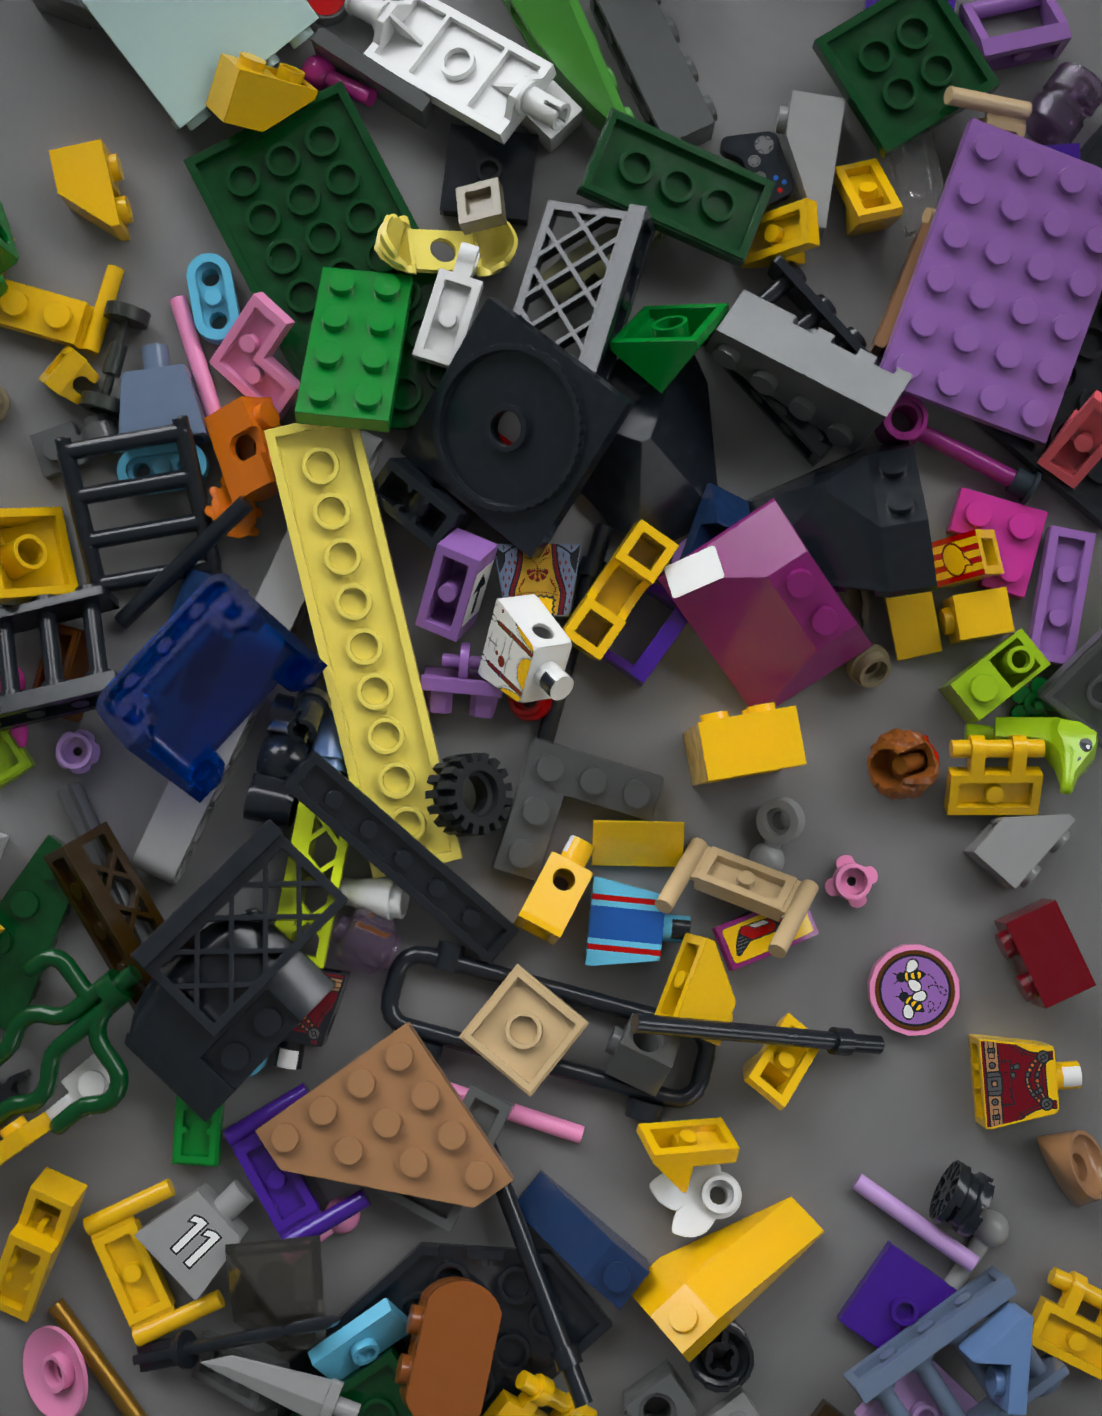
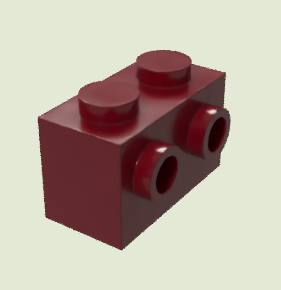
M1042 898L994 921L999 933L994 935L995 941L1002 955L1007 960L1012 958L1019 975L1014 977V980L1026 1002L1032 1001L1034 1005L1047 1009L1096 986L1056 900Z

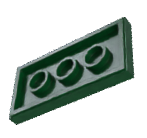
M611 107L576 194L609 209L628 211L629 204L647 206L657 231L740 268L746 260L776 182Z

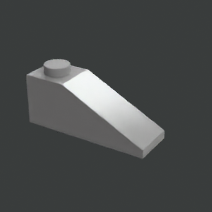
M793 90L788 106L779 107L775 133L783 134L781 148L794 182L793 191L796 201L804 198L817 201L819 240H821L827 224L846 98Z

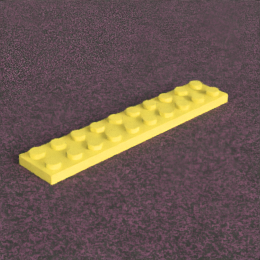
M298 423L264 430L328 695L332 703L331 708L349 780L354 785L360 786L359 789L442 862L462 859L463 854L459 838L456 835L444 833L445 827H437L433 821L439 815H429L427 809L428 806L434 805L433 798L425 799V791L433 790V785L428 784L427 780L429 775H437L433 767L441 762L424 691L421 686L418 666L361 430ZM369 861L373 879L386 877L384 873Z

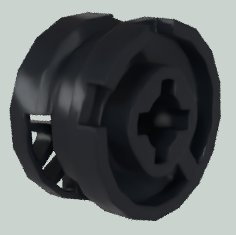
M959 1160L952 1162L941 1176L930 1203L929 1217L937 1223L945 1220L952 1225V1229L956 1233L964 1237L971 1236L983 1221L980 1215L984 1206L986 1208L990 1207L995 1186L988 1182L992 1183L994 1179L982 1172L972 1173L971 1167Z
M733 1320L689 1365L695 1379H698L706 1389L717 1393L729 1392L730 1389L738 1385L742 1386L749 1379L754 1367V1351L744 1328Z

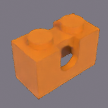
M241 396L203 418L232 503L239 496L244 497L249 502H262L279 493L264 430L281 426L278 411L274 407L271 397ZM236 444H237V447H238V450H239V453H240V456H241V459H242V460H240L239 457L237 456V453H236Z

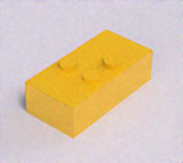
M775 702L747 707V709L741 711L742 715L729 717L728 711L700 715L701 722L696 723L683 733L692 786L776 772L807 764L796 705L776 709Z

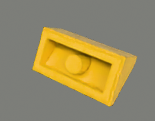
M592 820V845L595 847L592 853V865L676 867L683 855L685 822Z

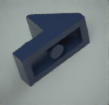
M712 483L706 484L680 560L749 515L748 501Z

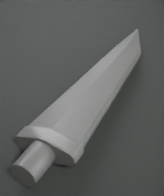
M235 1355L199 1362L302 1416H358L361 1407L360 1403L339 1396L344 1382L335 1378L329 1379Z

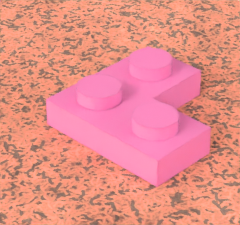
M258 292L252 295L209 363L244 396L271 397L281 420L298 397L300 381L273 357V354L295 321L265 293Z

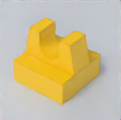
M65 345L38 380L56 394L78 405L81 395L73 388L74 380L77 377L83 376L95 384L100 376L87 362L86 358L75 349Z

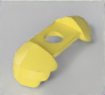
M393 213L385 216L383 223L378 229L374 249L380 259L394 269L407 274L417 275V273H438L439 268L453 272L461 243L465 242L480 247L479 253L481 255L474 275L477 277H488L500 273L504 267L510 264L517 250L518 237L508 221L507 224L464 235L463 231L411 229L407 216L398 217L397 214ZM435 242L448 244L453 249L454 259L449 262L437 260L431 253V244Z

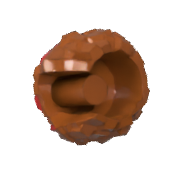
M892 729L880 735L870 748L872 751L866 762L870 781L880 794L891 800L921 797L922 793L938 778L940 766L938 752L933 747V744L929 743V737L922 735L919 731Z

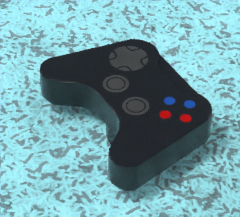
M766 131L723 138L719 149L721 156L737 162L747 170L776 182L765 211L790 197L794 182L779 138L775 133Z

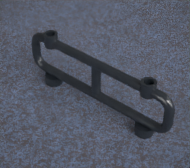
M439 940L437 949L429 946H413L404 949L394 958L388 970L381 995L380 1007L384 1021L393 1031L410 1022L438 1064L443 1046L477 1056L481 1055L459 1038L462 1032L408 1018L401 1013L399 999L408 969L416 964H425L444 971L462 974L499 985L513 970L492 963L489 965L487 962L463 956L465 946ZM533 975L565 1003L629 1019L632 1013L654 1015L657 1009ZM693 1038L697 1043L698 1052L689 1084L680 1090L661 1086L656 1097L606 1074L604 1070L563 1059L557 1063L549 1075L629 1096L625 1111L626 1116L646 1123L661 1122L665 1106L684 1108L693 1105L704 1095L715 1060L716 1045L699 1038Z

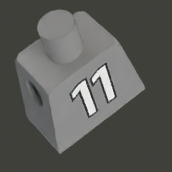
M234 1180L220 1195L209 1184L204 1183L152 1218L134 1236L196 1301L248 1232V1226L238 1215L254 1201V1198L250 1191L238 1180Z

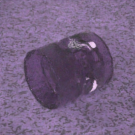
M1061 63L1043 86V92L1038 93L1031 102L1032 112L1026 120L1027 134L1042 145L1071 144L1084 127V119L1090 118L1102 103L1101 80L1089 69L1077 63Z

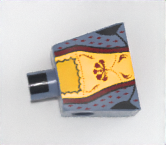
M499 544L495 558L502 598L535 594L557 622H567L571 613L581 544H548L539 558H530L514 544Z

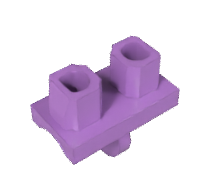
M462 642L460 654L443 653L442 666L445 667L425 666L424 675H421L422 690H426L425 696L428 712L451 713L454 693L471 695L469 715L493 718L498 699L502 698L503 692L478 674L481 656H471V642Z

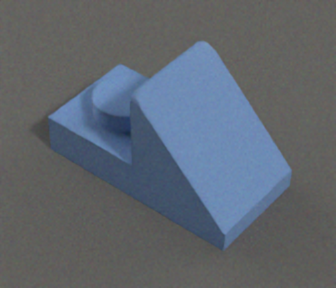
M1005 1302L960 1343L959 1350L974 1363L992 1364L986 1371V1387L990 1395L989 1397L1007 1414L1026 1415L1034 1317L1015 1302Z

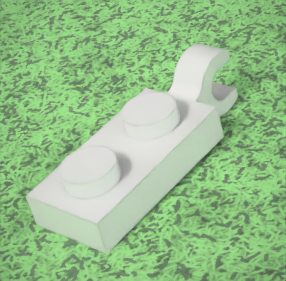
M462 242L453 272L439 268L413 349L412 356L414 359L446 369L449 367L470 330L484 287L483 281L472 278L479 263L480 247Z

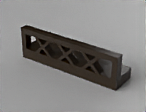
M104 822L48 853L43 858L109 970L115 969L121 972L127 966L133 965L141 973L142 979L133 986L135 995L129 1001L135 1012V1007L142 993L152 979L130 955L141 945L133 934L135 921L139 919L148 922L154 932L164 922V919L108 823ZM98 837L107 851L105 867L93 864L82 846ZM112 879L124 882L131 892L128 907L115 903L110 895Z

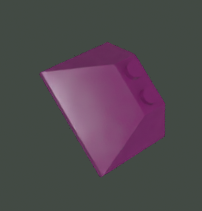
M774 498L686 556L688 557L710 546H715L724 572L723 578L678 598H673L665 571L657 577L748 707L775 702L777 707L872 646L870 640L831 586Z

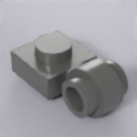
M100 413L89 416L82 421L84 428L81 430L82 434H80L77 424L70 421L30 435L43 477L47 480H52L62 476L57 459L55 438L71 437V441L74 442L119 434L116 421L110 420L109 414ZM88 458L77 460L79 470L91 466Z

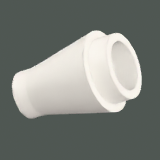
M388 877L377 879L344 878L340 889L349 899L345 904L366 913H375L381 919L389 922L394 918L403 919L406 915L410 896Z

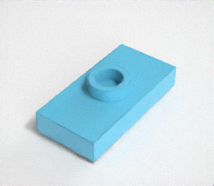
M382 1299L310 1349L308 1355L312 1366L329 1379L343 1380L361 1366L374 1361L381 1352L406 1336L408 1317L389 1299Z

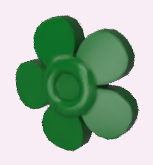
M1034 677L1029 683V688L1024 685L1010 696L1013 701L1021 703L1011 708V717H1050L1045 710L1050 712L1056 711L1042 700L1037 693V690L1047 679Z

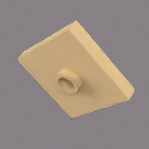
M517 964L460 1034L459 1038L531 1097L590 1022L521 965Z

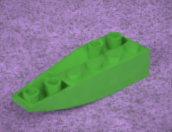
M502 0L513 23L531 52L554 65L557 75L553 80L583 109V115L600 132L602 131L611 107L634 117L630 107H624L618 94L619 87L611 68L605 64L597 38L588 24L579 0Z

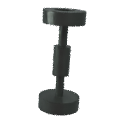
M108 300L103 316L112 322L120 324L116 341L110 342L102 371L106 375L101 393L82 391L79 406L97 414L107 413L109 417L119 419L120 400L110 395L115 378H120L128 347L124 345L128 328L148 329L151 314L129 303Z

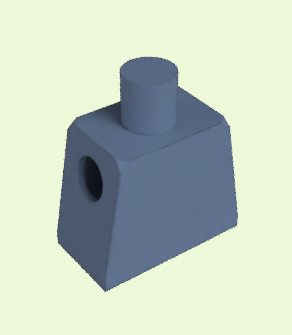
M154 343L142 346L143 369L126 371L121 376L119 433L173 424L172 419L180 415H187L195 445L212 443L203 419L206 416L192 372L185 364L170 365L168 345Z

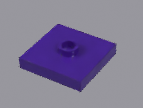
M888 1240L838 1313L837 1318L841 1323L876 1348H879L908 1326L914 1324L919 1318L957 1290Z

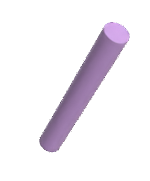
M862 1173L858 1176L851 1189L968 1272L974 1269L980 1258L978 1255Z

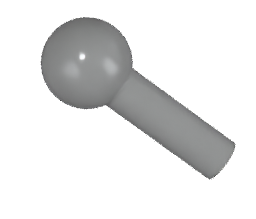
M986 1209L980 1215L983 1221L973 1233L972 1239L966 1246L980 1257L974 1269L968 1272L955 1263L944 1279L946 1283L957 1291L965 1285L989 1247L1000 1246L1008 1238L1009 1224L1000 1212Z

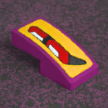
M810 909L791 946L820 934ZM749 911L711 928L728 970L732 971L770 956L768 946L784 916L782 915L778 922Z

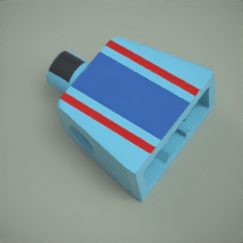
M593 876L585 965L597 966L660 961L662 941L682 943L685 933H690L691 916L665 914L655 907V901L660 893L600 876Z

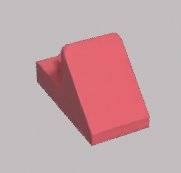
M1097 389L1079 411H1073L1037 462L1073 489L1102 458V393Z

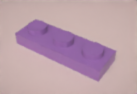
M1053 525L1046 529L1028 636L1051 665L1062 666L1076 652L1096 534Z

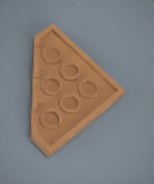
M410 1022L402 1025L255 1130L282 1171L475 1208L515 1178Z

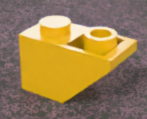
M240 52L239 58L221 53L206 106L224 123L264 132L314 101L318 90L304 79L305 72L292 65L280 63L277 69L267 66L265 60L247 52Z
M102 139L48 150L57 193L69 209L120 241L131 240L127 224L133 223L134 220L127 196H121L118 181L124 180V172L118 154H111Z

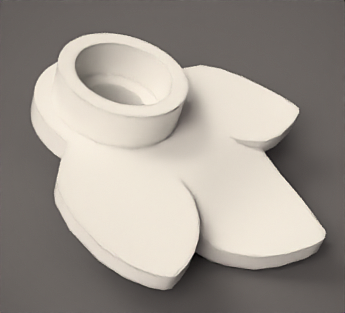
M720 1164L694 1166L686 1193L681 1192L663 1173L649 1184V1188L657 1201L666 1208L676 1211L672 1221V1233L683 1237H697L706 1233L716 1219H725L732 1216L738 1210L742 1200V1192L738 1182L728 1173L722 1172ZM713 1187H720L724 1190L726 1199L723 1204L717 1205L711 1201L710 1191Z

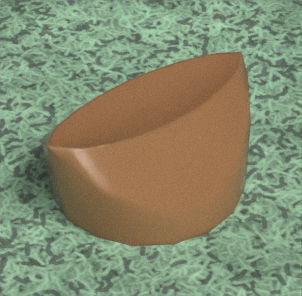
M1075 1130L1037 1137L1040 1150L1053 1177L1067 1198L1079 1208L1102 1199V1151L1089 1133L1084 1130Z

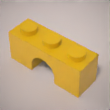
M642 519L634 523L562 629L571 639V645L592 660L600 661L626 624L625 620L646 589L655 582L679 545Z

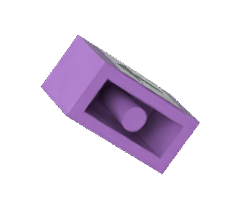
M456 528L441 540L435 550L415 625L457 642L476 622L499 544L460 528Z

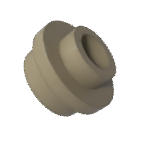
M872 644L871 647L849 660L846 668L848 677L853 683L866 688L880 685L891 672L888 652L882 646Z

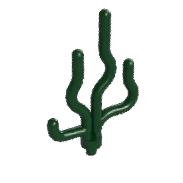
M52 948L44 949L30 958L23 968L25 975L34 978L47 968L55 967L77 997L63 1007L30 1005L17 1012L8 1022L0 1042V1067L19 1049L25 1031L29 1026L35 1023L56 1026L76 1022L54 1039L44 1051L40 1065V1079L36 1089L29 1094L11 1096L0 1103V1126L14 1115L33 1113L48 1103L57 1088L62 1058L88 1036L95 1056L109 1075L110 1084L104 1093L81 1097L51 1120L49 1126L51 1132L61 1135L85 1116L103 1114L110 1111L125 1097L129 1085L128 1070L108 1039L107 1026L113 1014L134 997L133 986L142 979V976L135 966L129 965L121 972L110 969L92 984L76 961L67 952Z

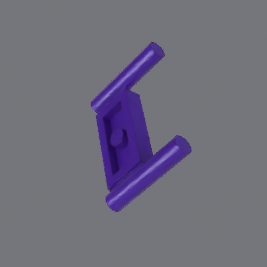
M304 1082L223 1130L227 1142L232 1146L235 1155L289 1254L371 1205L368 1195L362 1188L324 1212H321V1205L305 1176L280 1170L256 1134L255 1130L310 1092Z

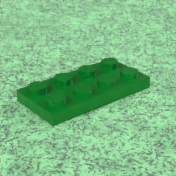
M323 267L295 407L296 423L390 432L413 292V275Z

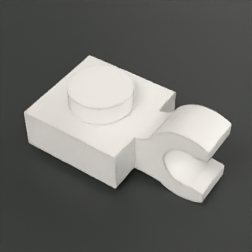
M95 1054L91 1055L61 1081L69 1093L45 1111L52 1120L67 1106L81 1097L99 1095L108 1089L110 1084L109 1075Z

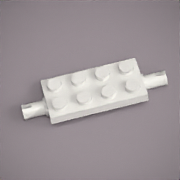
M345 0L344 7L348 14L358 17L373 27V42L364 52L366 56L430 96L431 103L498 142L505 144L527 114L549 126L554 131H559L563 128V125L557 121V118L564 123L568 121L571 112L570 104L545 92V89L557 75L551 62L439 0Z

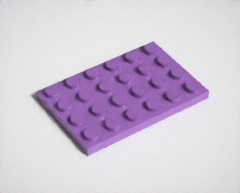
M972 118L967 122L879 366L892 374L896 372L898 367L913 374L902 394L910 395L923 402L1038 445L1046 444L1102 291V168L978 119Z

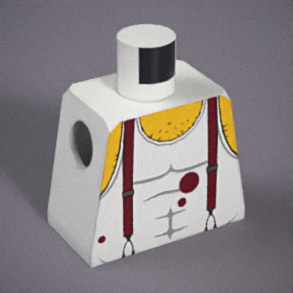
M535 594L497 598L478 674L517 702L525 703L550 698L561 700L571 692L574 685L573 679L565 672L572 648L571 639Z

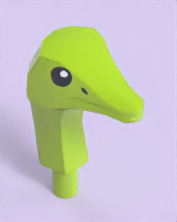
M995 717L993 726L966 723L964 740H967L969 735H984L986 740L1008 739L1009 735H1025L1027 739H1043L1045 742L1044 757L1049 766L1055 771L1059 782V792L1063 795H1071L1079 777L1088 771L1095 759L1098 745L1096 731L1081 722L1059 717Z

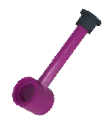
M901 395L888 416L874 430L876 437L884 445L907 442L915 444L919 441L1005 485V491L1018 497L1019 503L1025 505L1030 500L1042 477V473L1038 471L1032 474L1020 467L1014 470L928 426V412L925 405L919 399L910 395ZM900 412L907 416L910 422L909 432H901L893 426L891 421L892 413Z

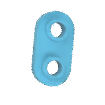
M205 253L197 256L190 262L186 273L187 284L197 330L209 343L220 345L240 315L234 275L230 266L221 256ZM210 275L219 276V281L214 286L205 285V281ZM219 317L227 319L224 328H213L215 319Z
M176 442L126 451L117 464L118 479L124 480L137 477V471L143 466L150 468V475L180 470L181 463ZM196 445L202 477L205 482L209 475L210 463L206 454ZM184 487V488H178V489L167 490V491L156 492V493H150V494H158V493H165V492L181 491V490H187V489H186V487Z

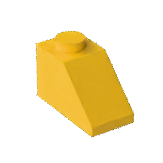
M685 933L654 1015L732 1022V1012L736 999L715 941L706 937ZM702 1039L718 1046H720L722 1041Z

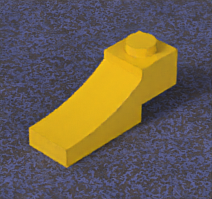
M47 1166L31 1185L18 1223L10 1232L0 1259V1311L22 1321H29L37 1308L61 1247L77 1218L88 1185Z

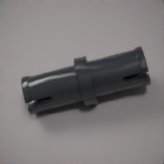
M318 667V672H316L315 668L309 672L305 687L296 694L293 706L295 712L288 724L287 732L290 738L297 743L306 744L307 738L310 742H313L317 737L321 721L329 715L332 703L328 695L322 667Z

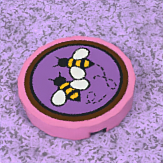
M900 944L887 951L883 956H880L873 964L867 979V998L876 1016L888 1028L907 1036L927 1035L942 1028L954 1015L960 999L959 978L952 963L939 951L921 944Z

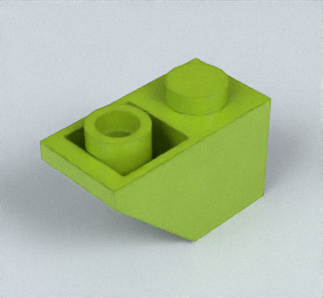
M1021 628L974 660L938 690L965 723H973L983 719L1047 668L1050 662Z

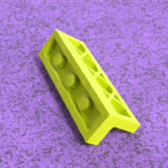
M299 801L291 843L323 874L333 866L331 882L340 890L349 843L340 835L338 837L333 829ZM320 822L323 825L321 829H319ZM327 831L337 846L335 859L320 868L313 858L316 839ZM288 856L284 881H296V863ZM302 870V881H312L313 879ZM282 888L277 914H296V888ZM302 888L303 914H321L334 902L328 895L326 904L314 913H311L304 903L307 888ZM335 915L316 933L319 937L316 956L306 954L322 969L326 964ZM296 921L275 922V925L293 942L296 940ZM302 921V926L308 922L311 925L314 921Z

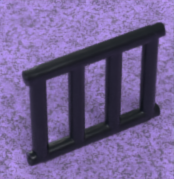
M180 415L172 419L173 424L74 442L71 441V437H57L54 439L57 459L88 584L104 585L110 592L146 586L168 564L105 575L99 549L196 532L197 536H199L212 523V518L204 513L205 507L209 506L194 436L187 415ZM176 442L182 467L180 470L83 486L77 461L79 459ZM184 487L187 489L192 514L94 531L88 507L89 504ZM218 544L191 569L210 573L222 579L224 575ZM186 573L179 580L184 579Z

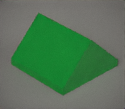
M729 304L644 306L610 341L611 351L660 393H663L729 312Z

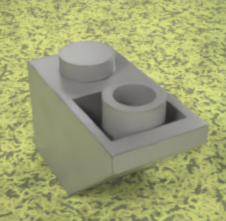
M1070 814L995 817L985 825L963 852L1004 888L1016 889L1019 885L1023 888L1038 875L1041 870L1038 863L1048 851L1055 853L1068 841L1071 836L1068 829L1076 820Z

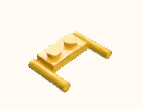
M107 265L94 307L85 301L4 279L8 289L0 297V327L99 355L109 320L103 316L105 306L108 300L116 301L125 270L115 265Z
M169 1178L83 1218L84 1229L91 1236L92 1243L129 1327L132 1329V1336L138 1347L225 1307L223 1295L217 1289L198 1298L196 1301H191L175 1309L173 1304L176 1300L158 1260L134 1236L143 1227L139 1217H134L135 1214L176 1195L174 1185Z

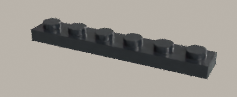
M314 749L282 783V786L489 965L520 931L515 924Z

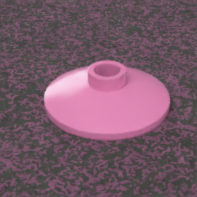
M50 1325L35 1330L27 1339L23 1351V1375L27 1390L37 1408L45 1416H77L82 1411L88 1395V1374L83 1355L72 1337L63 1329Z

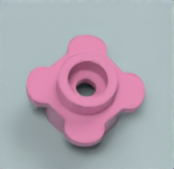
M841 855L836 859L837 868L832 878L825 881V891L830 896L838 895L848 900L851 907L860 908L866 904V895L871 890L872 884L878 880L877 871L872 866L864 867L855 863L850 855ZM849 877L855 879V884L852 886L847 883Z

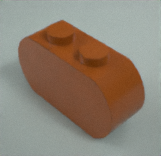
M458 1276L439 1279L430 1284L421 1293L419 1305L412 1304L410 1308L406 1333L412 1334L408 1354L401 1353L399 1357L395 1383L401 1384L399 1390L401 1399L413 1416L481 1415L502 1312L494 1296L486 1288L470 1279Z

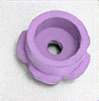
M78 729L74 733L71 731L64 733L59 738L56 746L55 755L58 764L63 769H71V772L75 774L88 772L91 769V765L98 762L101 754L99 744L94 741V735L83 729ZM77 747L82 749V753L79 756H76L74 753Z

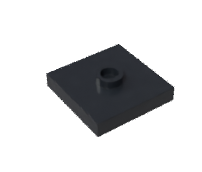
M451 124L439 209L440 215L458 217L455 188L498 177L503 186L507 221L510 224L528 226L539 135L513 132L507 142L502 144L472 126Z

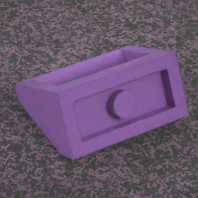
M979 0L961 4L959 7L961 23L992 71L1058 58L1072 38L1068 20L1056 0ZM1038 7L1042 26L989 37L980 19Z

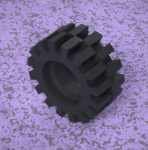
M474 752L447 756L442 759L444 763H437L433 767L437 775H429L427 783L433 785V790L425 791V799L433 798L434 805L428 806L427 809L429 815H439L433 822L437 827H445L444 833L456 835V837L491 834V831H497L502 826L499 821L507 820L509 813L503 810V808L512 806L513 799L506 798V791H513L512 784L503 782L508 773L505 768L497 769L501 762L496 758H489L490 754ZM467 777L472 782L476 794L475 805L471 812L466 807L463 799V786Z

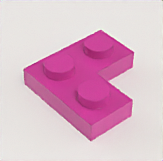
M961 487L956 494L946 533L957 535L974 529H994L1004 574L979 580L977 588L988 590L1007 587L1008 597L1020 600L1026 594L1048 512Z

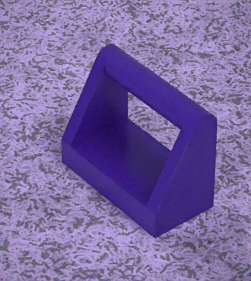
M656 583L651 584L645 592L673 612L638 661L633 665L609 649L602 657L604 661L641 687L688 623L665 588Z

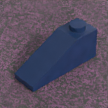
M542 1170L519 1196L518 1202L526 1222L586 1282L618 1309H621L650 1273L647 1258Z

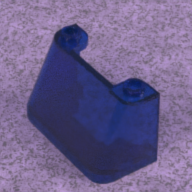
M220 573L208 578L101 692L97 700L96 710L100 718L127 750L201 803L220 784L223 778L225 762L216 750L278 684L290 692H298L312 685L328 665L233 578L225 573Z

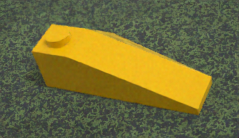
M791 1196L659 1257L649 1267L650 1273L631 1296L690 1363L825 1232Z

